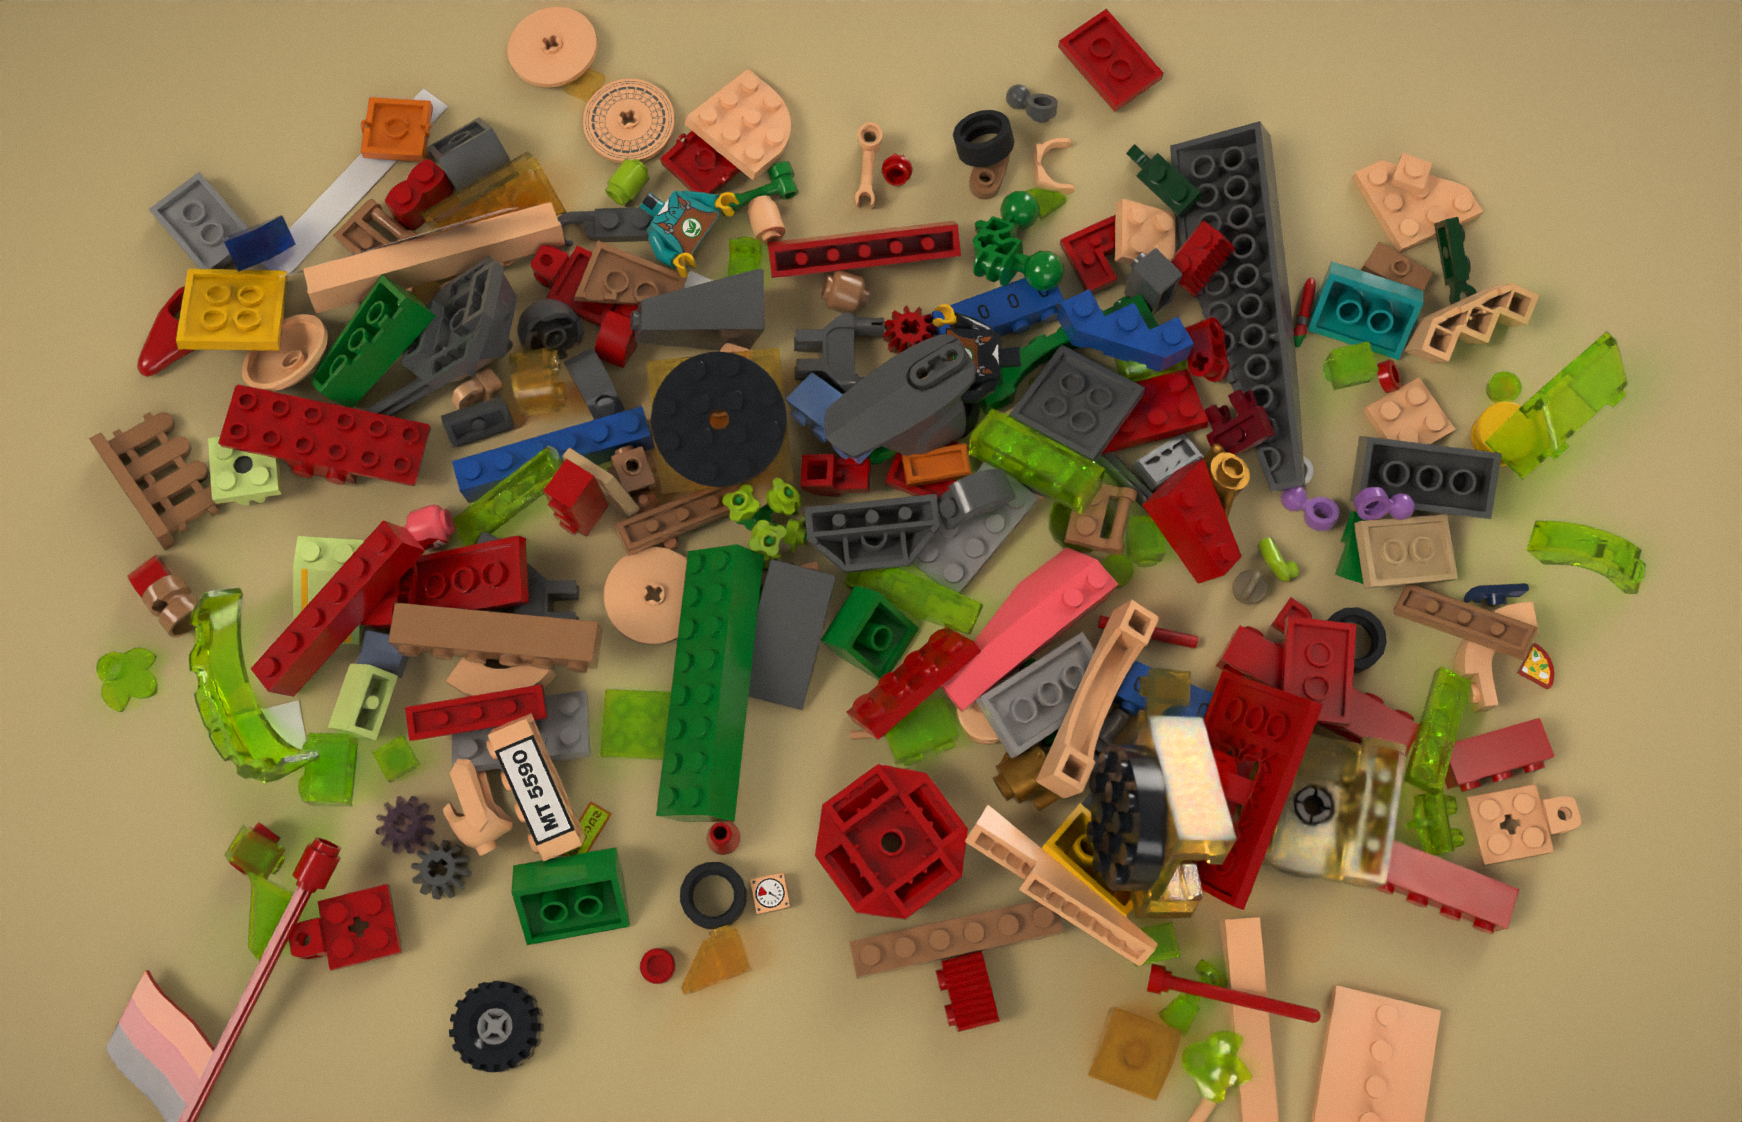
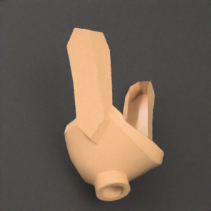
M457 759L449 774L464 814L458 813L451 802L443 808V812L458 839L466 846L476 848L479 856H482L499 847L495 840L512 830L513 819L494 803L486 772H476L471 760Z

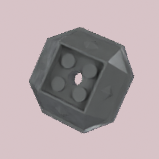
M488 256L451 280L434 295L428 304H424L436 317L404 351L402 364L424 383L436 390L447 383L461 381L467 376L475 377L477 370L506 354L517 296L504 275L505 267L492 257Z

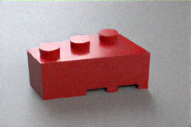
M1204 459L1177 469L1142 504L1198 584L1224 576L1242 557Z

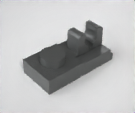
M500 395L495 396L493 400L484 403L479 401L475 406H469L441 415L442 424L453 447L515 427L506 402Z

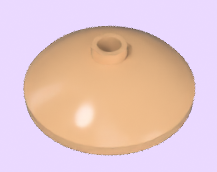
M309 314L295 315L284 319L280 350H249L242 365L244 382L249 387L279 392L304 380L316 368L326 351L328 331L325 324L318 317Z

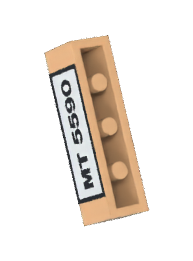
M530 713L494 728L488 734L487 748L491 757L494 760H499L503 772L500 773L501 780L508 792L512 790L517 801L514 804V808L521 823L526 822L531 834L528 835V840L535 854L540 853L544 862L582 846L586 836L532 714Z

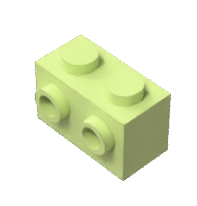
M350 664L327 728L356 738L376 740L398 675L372 665Z

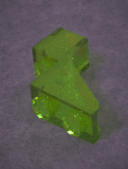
M242 825L224 856L228 861L242 868L249 878L251 895L247 945L255 958L260 960L294 892L268 879L270 874L275 875L283 865L285 860L283 853L286 849L279 843Z

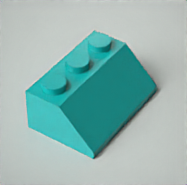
M1331 261L1320 287L1307 331L1399 360L1423 306V290Z

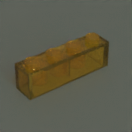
M527 151L423 211L420 215L430 231L506 208L519 207L456 227L549 202L552 203L556 215L566 213V210L537 158Z

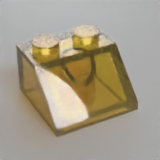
M1115 1006L1110 1007L1088 1076L1156 1101L1172 1068L1183 1032Z

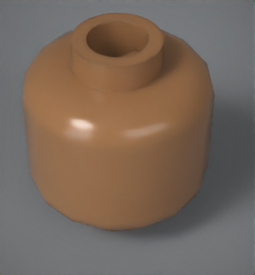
M838 270L832 275L828 274L826 276L821 299H825V304L830 310L841 313L853 312L855 314L859 307L865 308L870 289L865 288L863 276L845 270Z

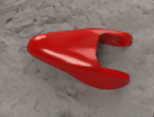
M185 286L179 288L170 297L153 323L137 363L138 371L143 376L155 375L176 360L195 351L191 349H178L176 343L179 320L174 316L181 310Z

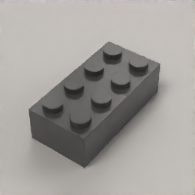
M1359 436L1350 501H1354L1355 497L1366 488L1379 487L1385 490L1389 499L1398 493L1409 495L1414 501V510L1491 519L1502 453Z

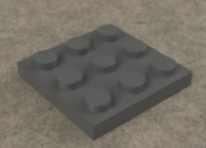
M1061 345L1011 411L1009 421L1093 466L1143 397L1145 387Z

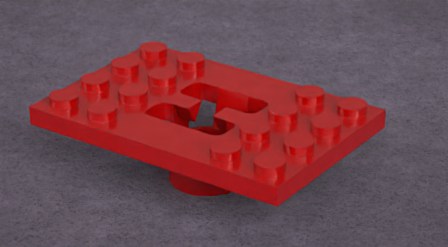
M1222 670L1193 748L1184 756L1179 765L1177 773L1178 787L1168 810V834L1162 865L1163 870L1235 908L1245 909L1323 705ZM1258 761L1259 768L1253 781L1248 779L1254 763ZM1238 804L1244 805L1239 820L1234 823L1233 817Z

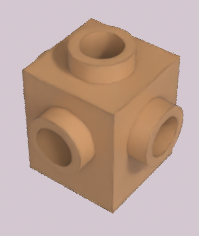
M633 445L625 446L615 451V455L611 456V467L607 468V472L617 479L630 497H633L642 490L651 491L655 489L656 482L652 473L657 472L651 454L645 455L642 446L634 449Z

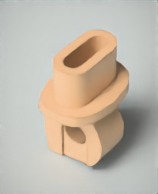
M487 367L479 373L476 372L475 377H471V380L462 383L454 390L452 403L460 410L480 399L489 401L493 398L492 393L502 388L503 385L493 370Z

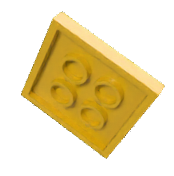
M188 269L176 337L178 349L279 351L288 285V276L282 275L287 274V271Z

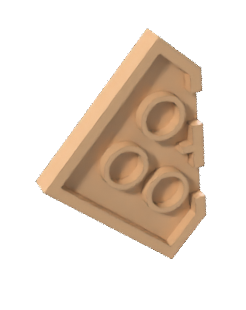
M1384 160L1355 172L1352 177L1398 253L1407 251L1435 238L1434 224L1437 222L1458 217L1459 223L1463 225L1479 218L1483 212L1467 186L1433 175H1428L1420 195L1390 185L1397 164Z

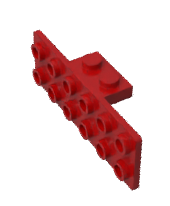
M238 384L235 386L218 443L224 448L285 460L293 473L303 478H312L313 475L325 477V480L330 483L344 485L345 482L356 484L357 477L360 475L415 486L431 428L426 423Z

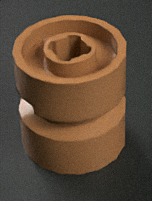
M171 574L157 580L149 586L142 596V602L154 616L159 617V623L171 637H180L193 631L207 616V609L195 595H191V589L177 574Z

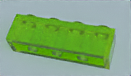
M991 409L971 434L970 455L996 469L1003 468L1005 474L1079 514L1084 512L1102 488L1105 468L1101 467L1094 460L1086 459L1071 451L1065 445L1058 444L1043 436L1039 431L1022 425L1007 414Z

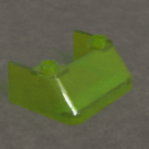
M1606 331L1538 390L1485 441L1495 453H1502L1501 459L1522 480L1548 456L1555 460L1570 446L1565 441L1606 404L1613 408L1628 395L1623 390L1628 386V381L1617 339Z

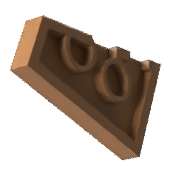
M597 241L575 294L574 301L639 305L642 299L683 289L687 277L683 278L674 270Z

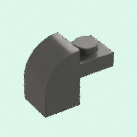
M593 348L564 361L577 390L581 394L594 420L626 411L606 369Z
M1003 468L983 470L949 485L950 490L937 498L938 512L945 529H955L977 514L993 513L1014 500L1016 496Z

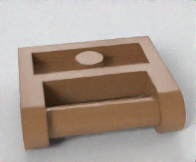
M370 199L351 216L333 237L349 252L355 254L391 243L367 224L372 219L397 237V241L418 234L413 230H406L382 211L380 204Z
M1080 478L1064 542L1108 554L1122 555L1125 543L1122 542L1131 504L1136 501L1137 491L1127 487H1115ZM1111 499L1118 501L1110 538L1104 539L1100 538L1108 501Z

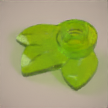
M140 647L133 648L124 654L109 652L103 655L97 662L96 672L99 679L103 682L101 696L104 702L113 710L123 712L131 696L138 699H146L156 695L158 683L155 676L148 669L154 664L157 656L151 651ZM115 664H119L120 668L116 674H112V667Z
M1230 1031L1214 1032L1204 1043H1192L1183 1051L1182 1066L1188 1075L1195 1078L1198 1091L1209 1101L1223 1103L1226 1096V1087H1239L1252 1079V1074L1239 1057L1235 1056L1243 1042V1037L1237 1033ZM1197 1053L1202 1054L1205 1058V1065L1202 1068L1195 1066L1193 1063V1057Z

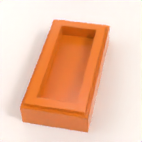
M966 443L940 447L926 454H912L909 456L902 454L907 487L957 480L972 474Z

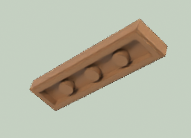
M740 485L730 487L710 486L615 523L616 532L627 556L728 517L730 510L723 504V497L727 493L738 491Z
M1414 584L1405 586L1394 607V615L1521 660H1525L1538 634V627Z

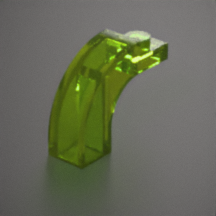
M1535 521L1527 551L1542 564L1570 565L1585 568L1603 575L1625 594H1638L1641 581L1645 577L1646 566L1639 559L1642 551L1639 547L1622 537L1591 526L1563 521Z

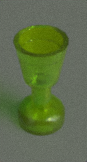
M1200 959L1196 964L1195 972L1199 976L1197 981L1220 987L1227 985L1228 979L1213 965L1203 959ZM1180 993L1157 1015L1174 1031L1186 1037L1200 1010L1197 1004L1202 997Z

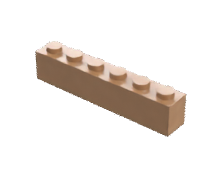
M395 603L388 643L398 650V654L408 657H418L419 652L432 653L433 658L440 660H452L453 656H463L466 661L473 663H486V659L499 660L500 664L517 667L520 666V662L533 663V667L538 669L552 670L554 665L567 666V670L571 672L586 673L587 668L597 669L603 629L595 621Z
M1038 901L849 941L858 979L979 951L1060 935L1064 930L1060 915Z

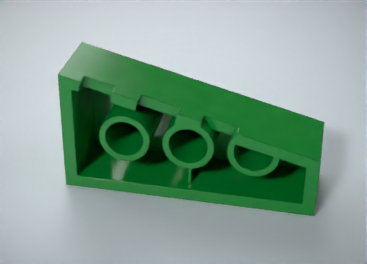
M381 275L309 381L319 393L345 407L353 408L430 324L436 315L413 293Z

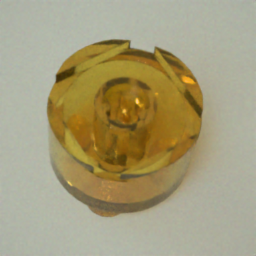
M549 347L509 354V364H515L517 372L510 373L518 409H523L521 413L522 418L562 411V407H566L568 395L565 381H559L558 379L559 369H561L558 350L551 351Z

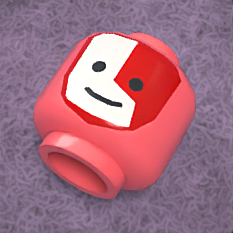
M435 504L411 511L407 516L406 525L403 526L425 551L447 545L456 530L450 511Z

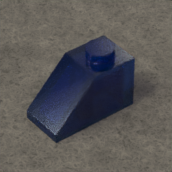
M283 215L222 238L238 272L267 261L296 245Z

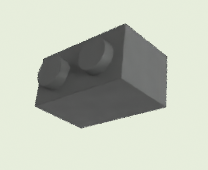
M1157 248L1147 255L1143 252L1134 259L1130 265L1132 269L1126 278L1128 282L1124 294L1130 296V298L1141 294L1153 316L1173 300L1183 275Z

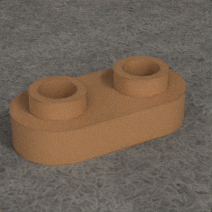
M1010 154L996 164L987 167H973L969 187L974 196L980 199H990L999 192L1009 163ZM982 177H988L990 181L983 182L980 179Z

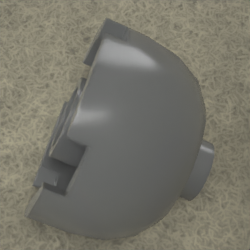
M542 299L532 303L523 311L519 318L517 333L525 353L530 357L536 358L539 363L545 364L555 363L568 357L565 351L572 348L576 341L580 345L584 335V327L578 315L567 303L556 299Z

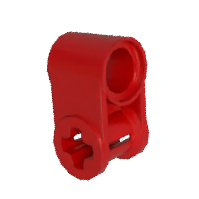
M1210 317L1185 328L1194 343L1187 361L1189 372L1192 375L1204 377L1208 381L1216 383L1222 381L1228 375L1229 362L1224 343L1223 328L1215 317Z

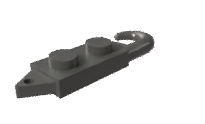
M641 208L595 209V211H571L557 217L562 228L568 224H583L587 237L590 240L596 241V243L597 241H648L649 235L646 230L654 219ZM564 238V246H573V241Z

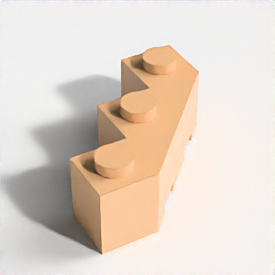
M1513 283L1486 288L1417 320L1407 340L1404 352L1430 363L1449 362L1457 340L1469 345L1486 344L1490 341L1496 322L1507 327L1528 325L1539 295Z

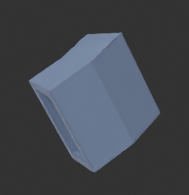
M366 630L357 664L372 665L398 675V678H402L408 656L398 654V650L388 643L389 634Z

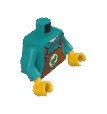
M674 190L668 200L663 202L649 192L639 208L654 218L646 232L649 235L648 241L656 259L674 269L677 268L681 277H687L688 273L685 266L689 265L696 268L692 253L719 217L720 213L718 211L720 209L728 217L734 215L733 209L727 205L730 203L739 204L736 196L731 192L716 195L705 192L686 190L679 192Z

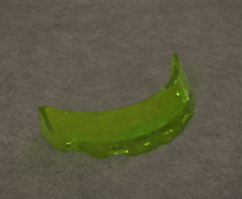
M241 589L208 591L202 594L192 611L190 625L195 627V646L189 653L190 672L193 671L197 675L198 688L194 693L199 715L208 731L213 746L224 761L231 760L237 766L238 775L245 779L254 778L263 781V783L278 781L321 756L318 751H304L286 742L270 725L255 698L246 671L242 650L241 608L243 593Z

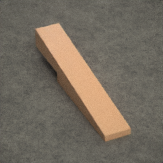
M989 805L986 806L965 842L1024 879L1019 888L1020 891L1141 967L1155 951L1158 943Z
M1260 917L1220 921L1228 988L1267 997ZM1227 1003L1241 1122H1279L1269 1013Z

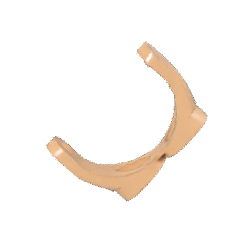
M1054 138L1042 144H1035L1034 167L1036 188H1043L1059 194H1071L1075 191L1072 184L1054 182L1041 165L1042 157L1049 150L1069 148L1072 145L1071 139Z

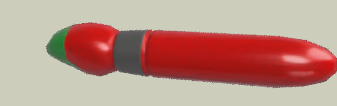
M1313 277L1308 278L1303 287L1296 326L1293 329L1295 347L1301 346L1308 332L1307 326L1316 291V282Z

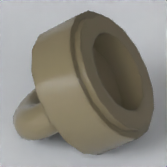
M1244 571L1233 582V594L1241 603L1247 605L1255 604L1266 594L1267 582L1260 571Z

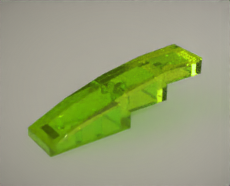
M898 568L850 572L844 582V585L851 590L857 585L880 592L896 608L908 611L913 617L971 635L983 608V604L974 599Z

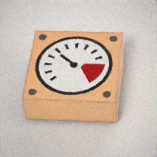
M784 872L750 879L757 915L791 908Z

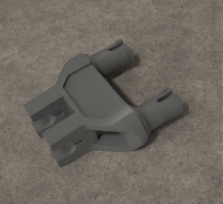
M844 312L823 329H796L794 351L818 352L820 359H797L794 368L795 380L804 381L813 372L841 394L846 393L864 378L858 377V374L855 373L854 340L856 336L883 338V333L885 332V325H882L885 322L884 317H856V314H853V312Z
M527 563L529 603L515 606V614L579 620L575 612H553V601L579 600L580 587L577 585V582L575 580L548 581Z

